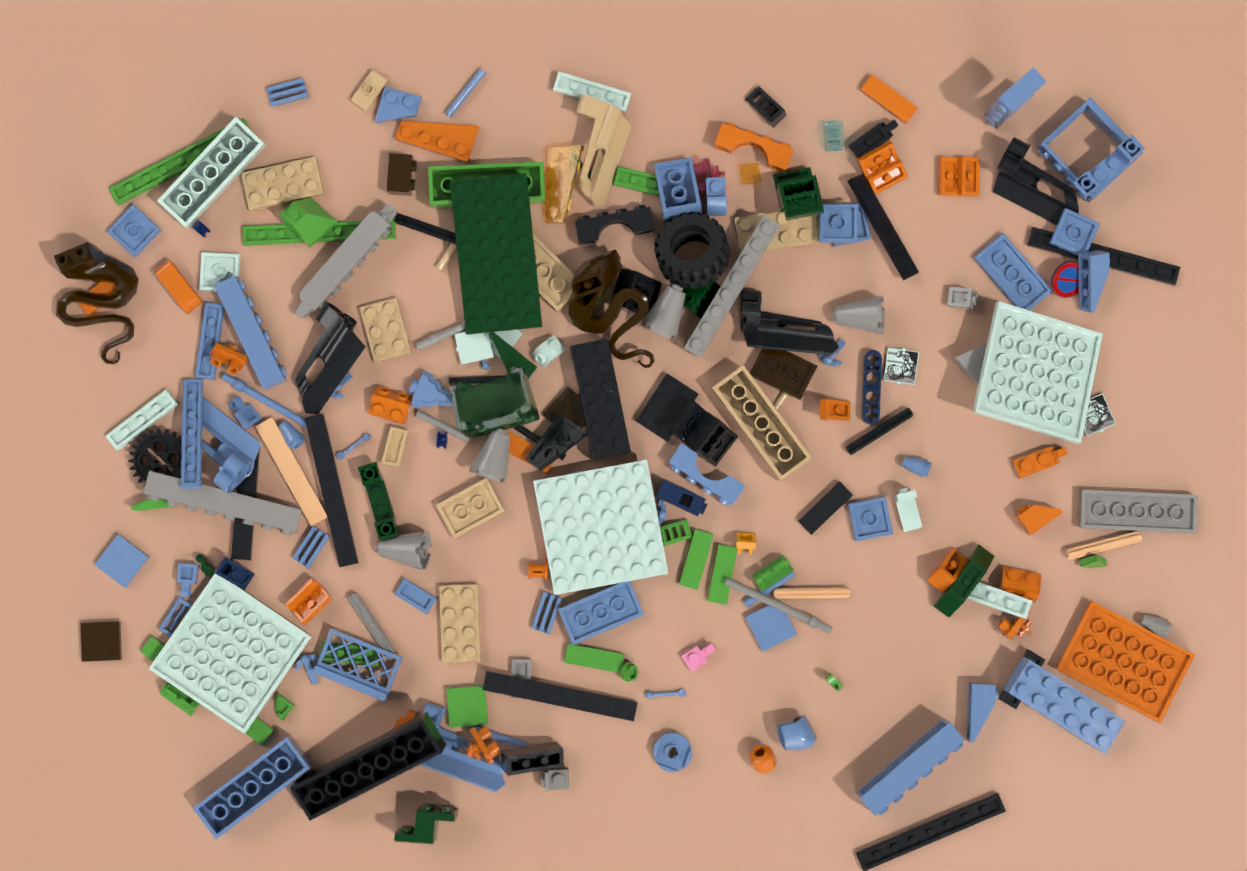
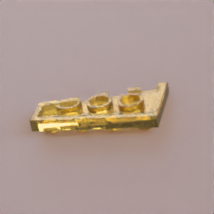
M585 146L547 147L545 223H566L572 200L570 197L572 189L575 188V177L581 163L579 160Z

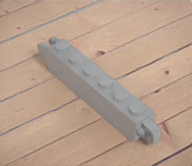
M388 204L378 213L370 212L300 291L299 295L302 302L296 309L297 316L304 318L313 310H322L328 302V298L331 295L335 296L341 290L340 285L342 282H347L354 275L352 271L364 264L366 261L365 256L369 252L373 253L378 248V241L381 238L385 239L392 231L390 229L392 227L391 222L398 213L393 206Z

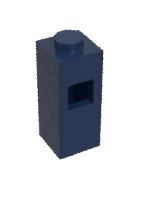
M663 480L656 495V498L697 517L699 513L703 515L707 504L704 503L705 498L666 480Z

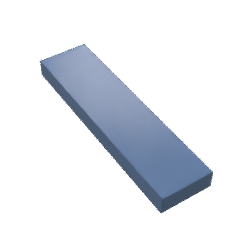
M205 302L195 378L215 380L217 367L210 364L211 358L209 355L215 343L220 344L225 311L223 304Z

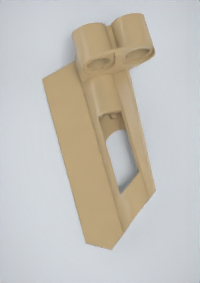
M582 94L576 112L582 115L583 119L593 121L594 124L579 178L581 181L580 189L584 196L591 199L594 207H600L606 204L632 125L621 115L622 112L618 107L592 96ZM597 149H599V152H598V155H597V158H596V161H595V164H594V167H593V170H592V173H591V176H590V179H589L587 175H588V172H589V169H590V166H591V163H592V160H593L595 151H596Z

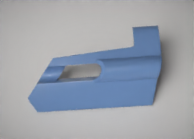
M203 397V427L220 440V446L212 447L202 439V449L220 465L218 468L219 472L212 482L226 493H230L245 477L252 473L254 461L262 443Z
M427 702L423 713L428 712L447 745L443 753L420 765L493 792H497L504 787L503 769L501 768L499 757L497 755L493 757L494 762L489 765L487 762L459 753L458 750L460 748H469L467 745L469 740L440 728L439 726L446 708Z

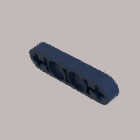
M876 350L868 351L864 356L861 417L863 422L868 425L875 424L880 417L882 356ZM872 354L878 358V361L874 362V367H878V370H867V367H871V361L868 360V357ZM872 372L877 375L875 383L868 382V373ZM868 392L876 394L875 402L867 401L866 394ZM865 404L869 406L876 405V408H872V414L876 416L872 421H869V418L865 416L869 413V408H865Z

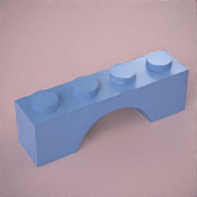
M681 443L668 462L671 465L670 469L677 474L682 472L687 475L685 479L692 484L699 483L702 485V490L707 494L712 495L714 493L719 497L718 501L725 506L728 504L733 505L745 485L730 475L722 480L705 478L697 468V453Z

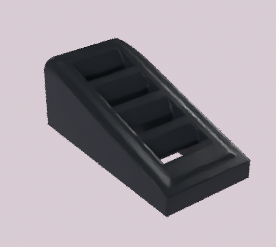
M760 86L745 99L773 128L787 115L786 111ZM761 94L762 97L755 103L754 100ZM767 100L768 102L760 108L759 106ZM771 106H773V108L768 113H765V111H767Z

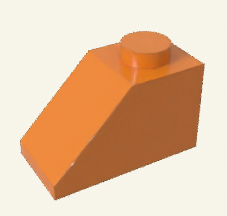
M1026 504L1017 510L1019 514L1015 518L1028 535H1033L1063 513V511L1057 508L1038 505L1028 506Z
M953 547L936 566L927 581L940 592H944L957 579L967 562V558Z

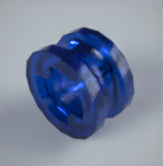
M197 220L196 225H192L204 238L207 232H211L199 220Z
M438 431L436 447L447 449L448 432L442 434Z

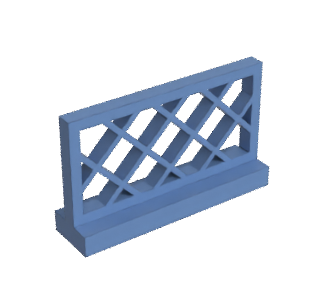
M331 628L313 673L385 702L389 696L403 656ZM333 634L340 636L344 644L334 648L331 642ZM353 642L359 644L361 652L354 655L351 654L348 647ZM345 646L349 657L339 660L335 650ZM370 650L377 651L379 659L370 662L366 652ZM333 652L337 662L331 665L323 662L325 655ZM363 653L367 664L357 668L353 657ZM388 657L397 659L395 667L387 669L383 659ZM348 659L351 660L354 670L349 672L345 671L341 665V662ZM381 661L385 671L375 675L371 665ZM368 666L372 677L362 678L359 670ZM386 673L389 679L387 687L380 685L376 677Z

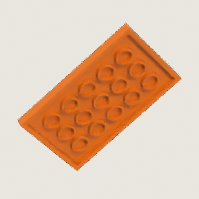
M1090 601L1055 669L1138 713L1161 723L1195 654Z

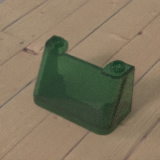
M512 367L506 373L507 377L472 386L462 381L456 383V386L450 387L457 429L460 433L468 438H476L491 434L492 431H497V428L506 430L540 419L530 383L523 367Z

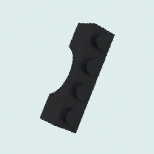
M639 205L634 207L635 210L627 211V208L616 210V213L613 214L601 212L597 214V217L590 218L589 215L578 217V220H575L579 246L598 243L602 231L613 224H622L629 227L635 236L654 232L650 207Z

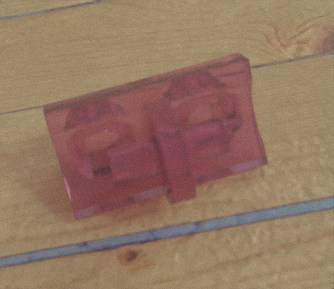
M705 158L703 162L693 165L695 176L705 175V181L697 182L700 194L706 193V178L725 177V172H719L718 166H713V173H711L709 158Z

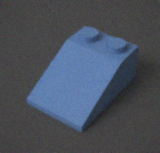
M692 157L654 164L664 224L666 222L670 223L675 216L681 217L684 213L692 215L693 212H696L702 216Z

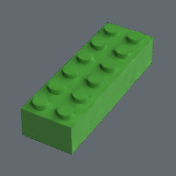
M523 162L428 167L430 206L432 209L452 208L450 181L527 173L530 204H546L544 163Z

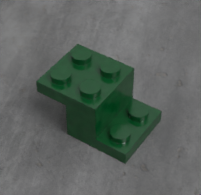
M811 167L773 174L781 212L784 211L786 221L824 214L816 175L812 176Z
M423 803V806L416 810L415 829L412 825H402V828L395 832L394 841L434 844L437 839L438 821L455 822L458 817V808H454V805L449 804L435 807L433 803Z

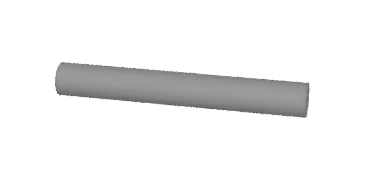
M420 410L415 415V417L464 442H467L470 435Z

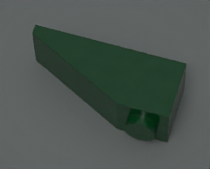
M492 331L490 335L508 374L511 376L509 380L517 386L519 384L524 385L535 372L537 366Z

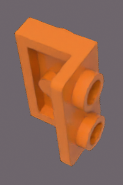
M377 386L371 397L368 414L405 425L413 396H409L405 392L390 390L388 387Z
M1004 566L1001 572V585L999 589L1032 600L1035 603L1040 595L1041 574Z
M312 578L305 582L302 588L288 599L285 606L294 613L302 624L306 625L333 598L318 581Z

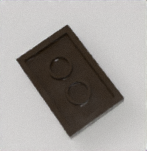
M762 348L750 374L753 378L801 401L818 366L788 351Z

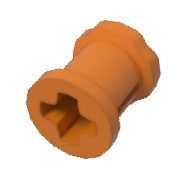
M529 562L528 579L541 577L548 580V563L533 564Z

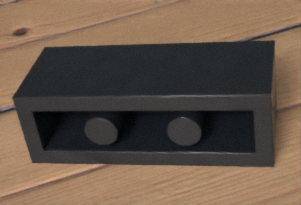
M557 741L501 750V768L508 776L564 767L563 748Z

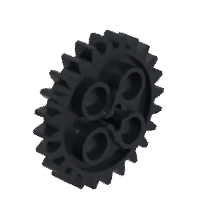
M157 428L156 434L153 430H149L150 436L143 433V440L136 439L139 444L138 446L132 445L135 452H129V454L134 456V458L128 460V462L134 463V466L129 469L136 470L133 477L140 476L138 483L145 481L146 484L149 471L157 473L160 468L164 469L165 475L181 479L182 436L176 438V432L173 431L169 435L168 429H165L162 433V430ZM159 441H162L164 444V448L161 451L156 449V444ZM148 448H151L157 456H162V460L171 466L173 471L171 472L165 464L158 463L159 459L151 454ZM173 454L178 456V461L175 464L170 462V457ZM149 455L151 462L146 466L143 463V458Z

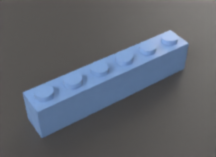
M233 276L214 285L263 390L271 389L287 381L285 377L288 375L283 365L280 366L277 360L280 358L275 347L272 348L269 343L271 337L267 330L264 331L261 326L263 323L259 313L255 314L253 307L255 304L251 296L247 297L245 293L247 287L243 279Z

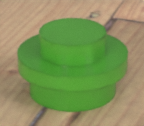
M625 663L621 668V678L626 682L637 678L638 668L633 663Z

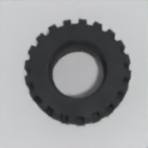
M693 212L692 215L684 213L681 217L675 216L672 218L670 223L666 222L663 225L664 229L659 230L658 238L655 239L654 243L655 256L660 271L667 280L670 279V283H679L682 288L691 286V289H695L699 285H702V287L707 286L710 281L712 283L718 279L717 276H721L725 272L724 267L728 266L730 250L722 225H719L716 219L712 218L710 220L709 215L703 214L700 216L696 212ZM691 241H701L709 245L707 252L694 260H683L675 256L677 250L682 245Z

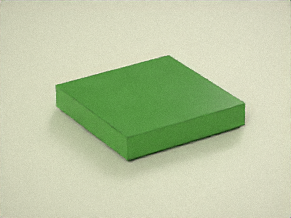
M483 685L446 689L449 728L488 724L486 691L483 690Z

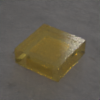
M758 163L739 166L742 185L761 183Z

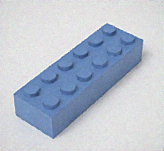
M1022 657L1002 689L1104 754L1107 753L1126 722L1025 657Z
M943 718L858 790L856 794L875 816L877 814H884L889 809L888 805L893 801L894 803L898 802L904 796L903 792L907 789H913L922 776L927 777L933 772L932 768L936 764L941 765L948 759L947 755L949 753L958 751L963 746L962 742L965 739L949 721Z
M289 735L193 809L214 838L218 839L314 765L293 737Z

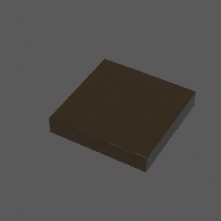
M567 387L545 411L543 416L553 423L556 417L561 414L580 428H583L585 423L580 398L573 390Z
M121 621L80 623L82 662L122 660Z

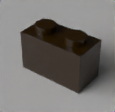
M389 153L388 194L412 196V191H415L416 187L413 172L417 171V160H414L413 155Z

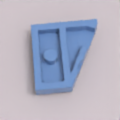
M384 87L375 123L380 124L384 121H395L405 117L417 116L422 97Z

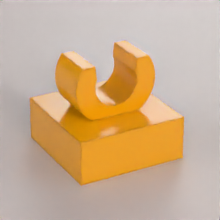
M736 533L738 554H741L742 549H748V555L752 554V550L756 548V533Z

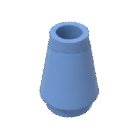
M284 421L279 425L278 428L288 447L295 450L303 445L305 442L304 435L292 424Z
M905 456L902 467L920 477H927L932 463L928 462V459Z

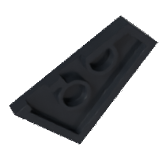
M559 414L525 460L542 471L589 434Z

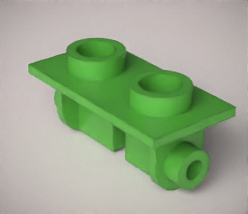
M782 555L753 574L752 578L761 591H764L793 572L794 569L788 559Z
M169 682L161 688L160 695L190 716H192L200 704Z

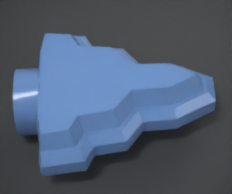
M425 370L419 380H413L409 390V394L413 395L410 406L416 408L423 406L431 408L435 404L442 407L454 406L456 401L449 391L442 389L440 382L434 379L433 374Z

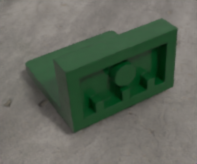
M710 281L704 287L699 285L695 289L687 286V288L683 289V292L686 293L683 307L687 308L696 317L702 319L721 286L716 281L713 283Z

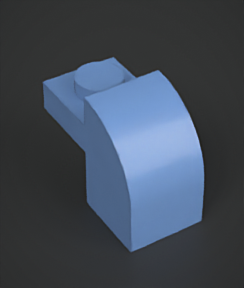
M725 177L706 178V215L726 216Z

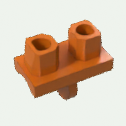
M217 342L209 355L211 365L220 367L223 363L228 366V373L233 375L242 370L248 357L235 350V343H232L229 347Z
M1013 614L1011 615L1015 619L1012 623L1003 618L997 626L1004 633L1003 636L1011 640L1015 634L1022 637L1025 632L1029 635L1032 633V630L1028 628L1032 621Z
M487 726L478 731L475 727L470 729L476 744L472 741L467 743L469 746L466 750L467 756L475 757L478 760L481 758L479 753L482 752L489 765L494 762L493 757L501 751L495 741L487 746L484 744L485 741L492 738Z

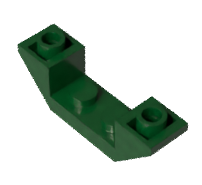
M377 462L358 467L362 484L366 487L376 522L374 524L379 541L399 536L393 507Z
M978 544L967 559L969 562L947 591L942 593L933 606L949 618L966 601L986 574L994 555Z

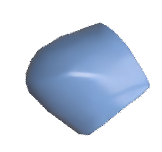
M805 715L798 716L791 722L776 725L784 750H806L817 741L815 732Z

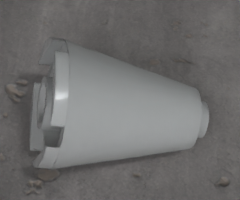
M677 284L668 285L644 317L641 325L643 327L649 325L651 326L650 331L669 339L672 336L675 340L678 335L686 294L683 292L684 288Z
M876 296L837 305L836 309H833V321H836L837 325L883 334L885 308L882 307V302H884V296Z
M497 428V431L491 432L472 463L469 472L474 473V470H476L475 474L499 481L501 478L500 482H506L511 439L507 435V431Z
M424 531L401 534L383 541H377L376 552L379 553L380 557L419 570L426 569L431 554H428V547L432 546L431 537L428 532Z

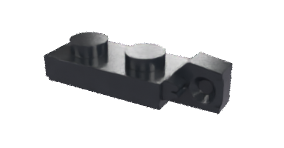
M895 119L887 125L884 122L878 123L848 145L849 149L856 158L865 155L890 140L893 136L891 131L898 127V123Z

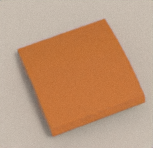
M891 141L857 158L859 166L875 195L908 177L904 165L899 159Z
M939 157L938 195L979 196L980 158Z

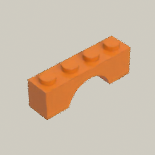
M730 122L722 123L714 144L715 149L732 154L737 148L742 146H754L763 152L767 161V167L781 173L786 172L794 150L788 143L774 142L773 138L762 135V137L757 136L754 131L738 129L737 125Z

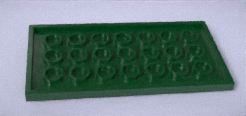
M527 173L450 181L466 335L543 327Z

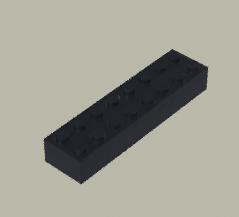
M425 712L296 779L290 790L309 821L443 753L447 744L428 712Z

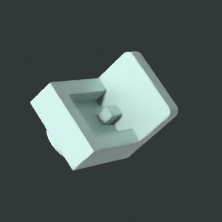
M553 335L539 345L532 355L535 361L545 368L566 349Z

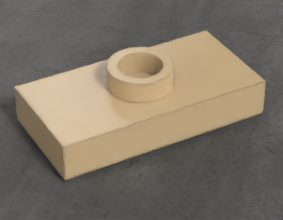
M372 69L351 98V102L367 112L387 85L388 80Z
M390 426L381 464L400 468L409 435L408 430Z

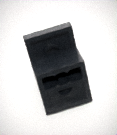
M690 399L668 429L686 446L700 454L715 467L739 437L721 420L707 412L692 399Z

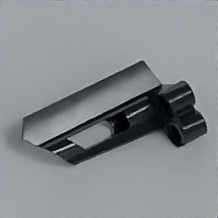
M1013 137L997 167L998 174L993 193L1057 225L1064 208L1079 214L1076 191L1025 160L1024 157L1031 145ZM1043 180L1063 190L1065 203L1038 190L1037 183Z
M743 289L740 329L744 334L747 347L833 355L839 349V345L834 341L831 328L826 324H822L820 321L760 311L762 292L759 290ZM796 325L814 327L816 330L787 328L786 326Z
M328 302L316 317V320L325 327V330L295 378L305 413L319 414L366 347L353 332L357 324L356 320L345 313H341L336 306ZM320 357L325 367L310 386L306 373L314 361Z

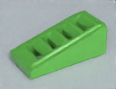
M159 498L158 502L149 499L132 505L131 509L132 511H143L174 506L166 504L167 500Z
M687 519L660 527L664 540L663 546L692 538ZM679 525H683L686 536L682 537ZM672 527H676L679 538L675 539ZM666 529L669 530V534L671 537V540L669 541L667 540L665 534Z

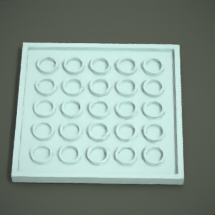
M996 302L972 413L1080 444L1103 334L1007 303Z
M647 460L533 481L554 595L669 574Z
M214 574L149 669L246 734L312 636L238 586Z

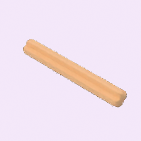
M1139 531L1069 548L1066 550V555L1069 560L1138 543L1142 541V537Z
M849 588L774 589L775 599L850 597Z

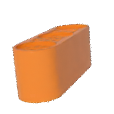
M170 259L154 270L156 276L186 314H189L203 303Z

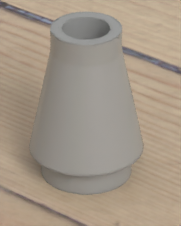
M1146 614L1141 621V625L1160 637L1167 636L1172 624L1168 622V619Z

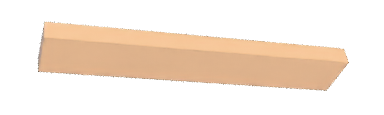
M271 417L255 426L310 526H314L328 518L325 509L291 448L287 446L274 418Z

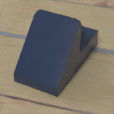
M226 556L222 558L213 572L243 590L246 589L255 575L252 571Z

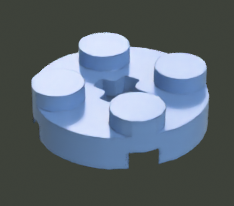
M671 732L665 733L658 738L654 745L653 754L660 768L668 772H676L689 764L692 757V749L686 737L679 733ZM676 747L678 755L669 757L670 753L667 750Z

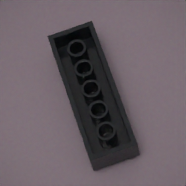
M608 339L570 346L569 350L585 429L589 434L587 439L592 460L630 453L631 449Z

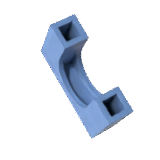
M1034 67L1003 93L984 114L989 125L996 128L1001 126L1047 82Z

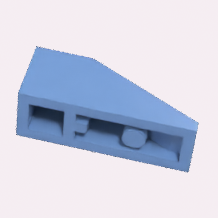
M1100 250L1078 253L1079 309L1090 313L1095 312L1109 274V252Z
M969 682L968 742L974 743L995 705V700H998V688L994 684Z

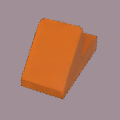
M820 399V419L850 421V402Z

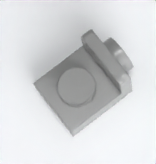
M949 288L947 306L975 310V305L977 306L979 301L977 291L971 288Z
M569 769L545 770V775H541V784L545 786V791L569 789Z

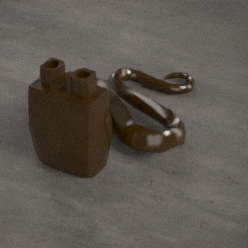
M89 242L54 255L58 268L66 278L92 282H109L118 287L113 295L96 294L84 290L67 291L57 300L56 317L65 325L81 327L107 322L125 323L128 327V333L124 337L107 344L101 351V358L106 364L118 363L120 360L119 351L118 358L115 361H109L106 355L109 349L129 342L134 337V324L131 319L116 314L75 318L69 316L66 309L67 305L72 302L111 309L126 306L137 293L139 278L133 267L121 260L105 255L96 245Z
M614 249L585 261L575 271L571 282L573 291L569 299L568 314L573 325L584 332L601 334L609 330L614 324L626 300L633 299L638 303L639 309L635 315L612 334L609 341L610 351L618 360H627L641 354L649 357L650 363L645 365L640 360H638V363L644 368H650L655 360L653 354L648 350L638 349L627 353H620L616 350L615 346L619 337L644 319L649 310L648 297L637 288H622L613 295L602 317L594 315L592 311L594 305L604 294L622 267L621 257L617 250Z

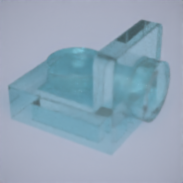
M843 121L824 122L825 151H843L845 143Z

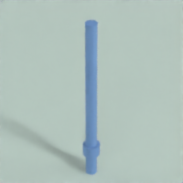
M227 373L223 375L222 380L234 386L235 390L243 391L307 428L305 418L249 387L245 381L237 380Z

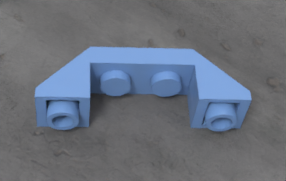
M1131 135L1117 146L1113 153L1092 170L1086 171L1072 184L1086 198L1125 169L1145 148Z

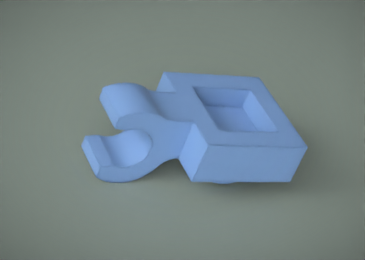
M240 396L234 397L232 402L228 404L231 410L236 411L234 416L245 430L262 419L251 404L247 406L244 404Z
M178 564L176 582L182 583L180 596L191 597V584H197L199 565Z

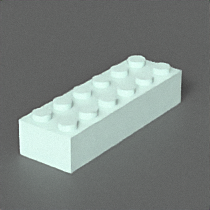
M235 117L157 202L185 228H190L267 144L239 118Z

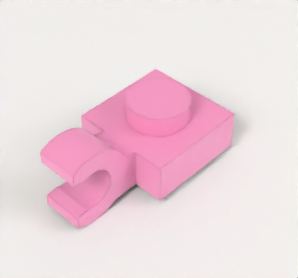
M710 643L700 650L697 645L681 657L691 672L708 662L706 656L714 652L716 648Z

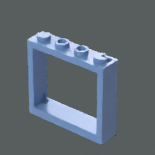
M1091 97L1037 147L1039 154L1052 163V168L1056 172H1061L1065 177L1066 183L1071 187L1074 186L1072 183L1078 177L1052 151L1048 144L1080 114L1085 111L1118 146L1128 138ZM1137 156L1126 168H1128L1139 156ZM1123 169L1120 173H1118L1115 177H1113L1110 181H1108V182H1107L1105 185H1103L1100 189H1098L1096 192L1092 193L1091 195L1087 196L1086 198H1084L1083 195H1082L1079 191H1078V195H1079L1080 198H1082L1084 201H1086V200H1087L1088 202L1092 201V200H1093L1097 195H1099L1112 181H1114L1125 169Z

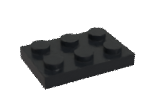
M667 373L636 422L668 442L673 435L668 430L690 399L695 401L699 394Z

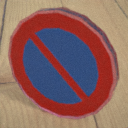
M1067 261L1056 268L1051 277V287L1057 296L1071 298L1079 292V263Z

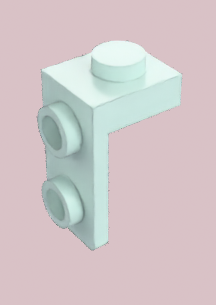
M909 487L898 490L899 494L894 495L903 531L907 532L922 528V522L915 498H917L916 490L910 491Z

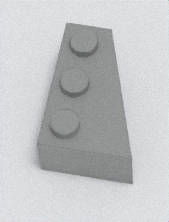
M987 343L951 359L975 383L977 388Z

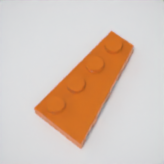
M401 121L395 139L468 163L480 127Z

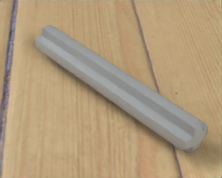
M358 593L350 595L348 600L379 647L397 654Z

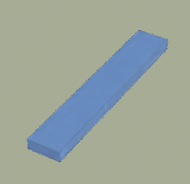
M183 379L181 489H201L203 379Z

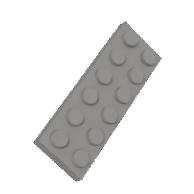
M1081 490L1079 528L1197 533L1198 495Z

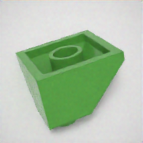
M311 197L293 201L280 213L284 225L309 247L313 246L337 223V220Z

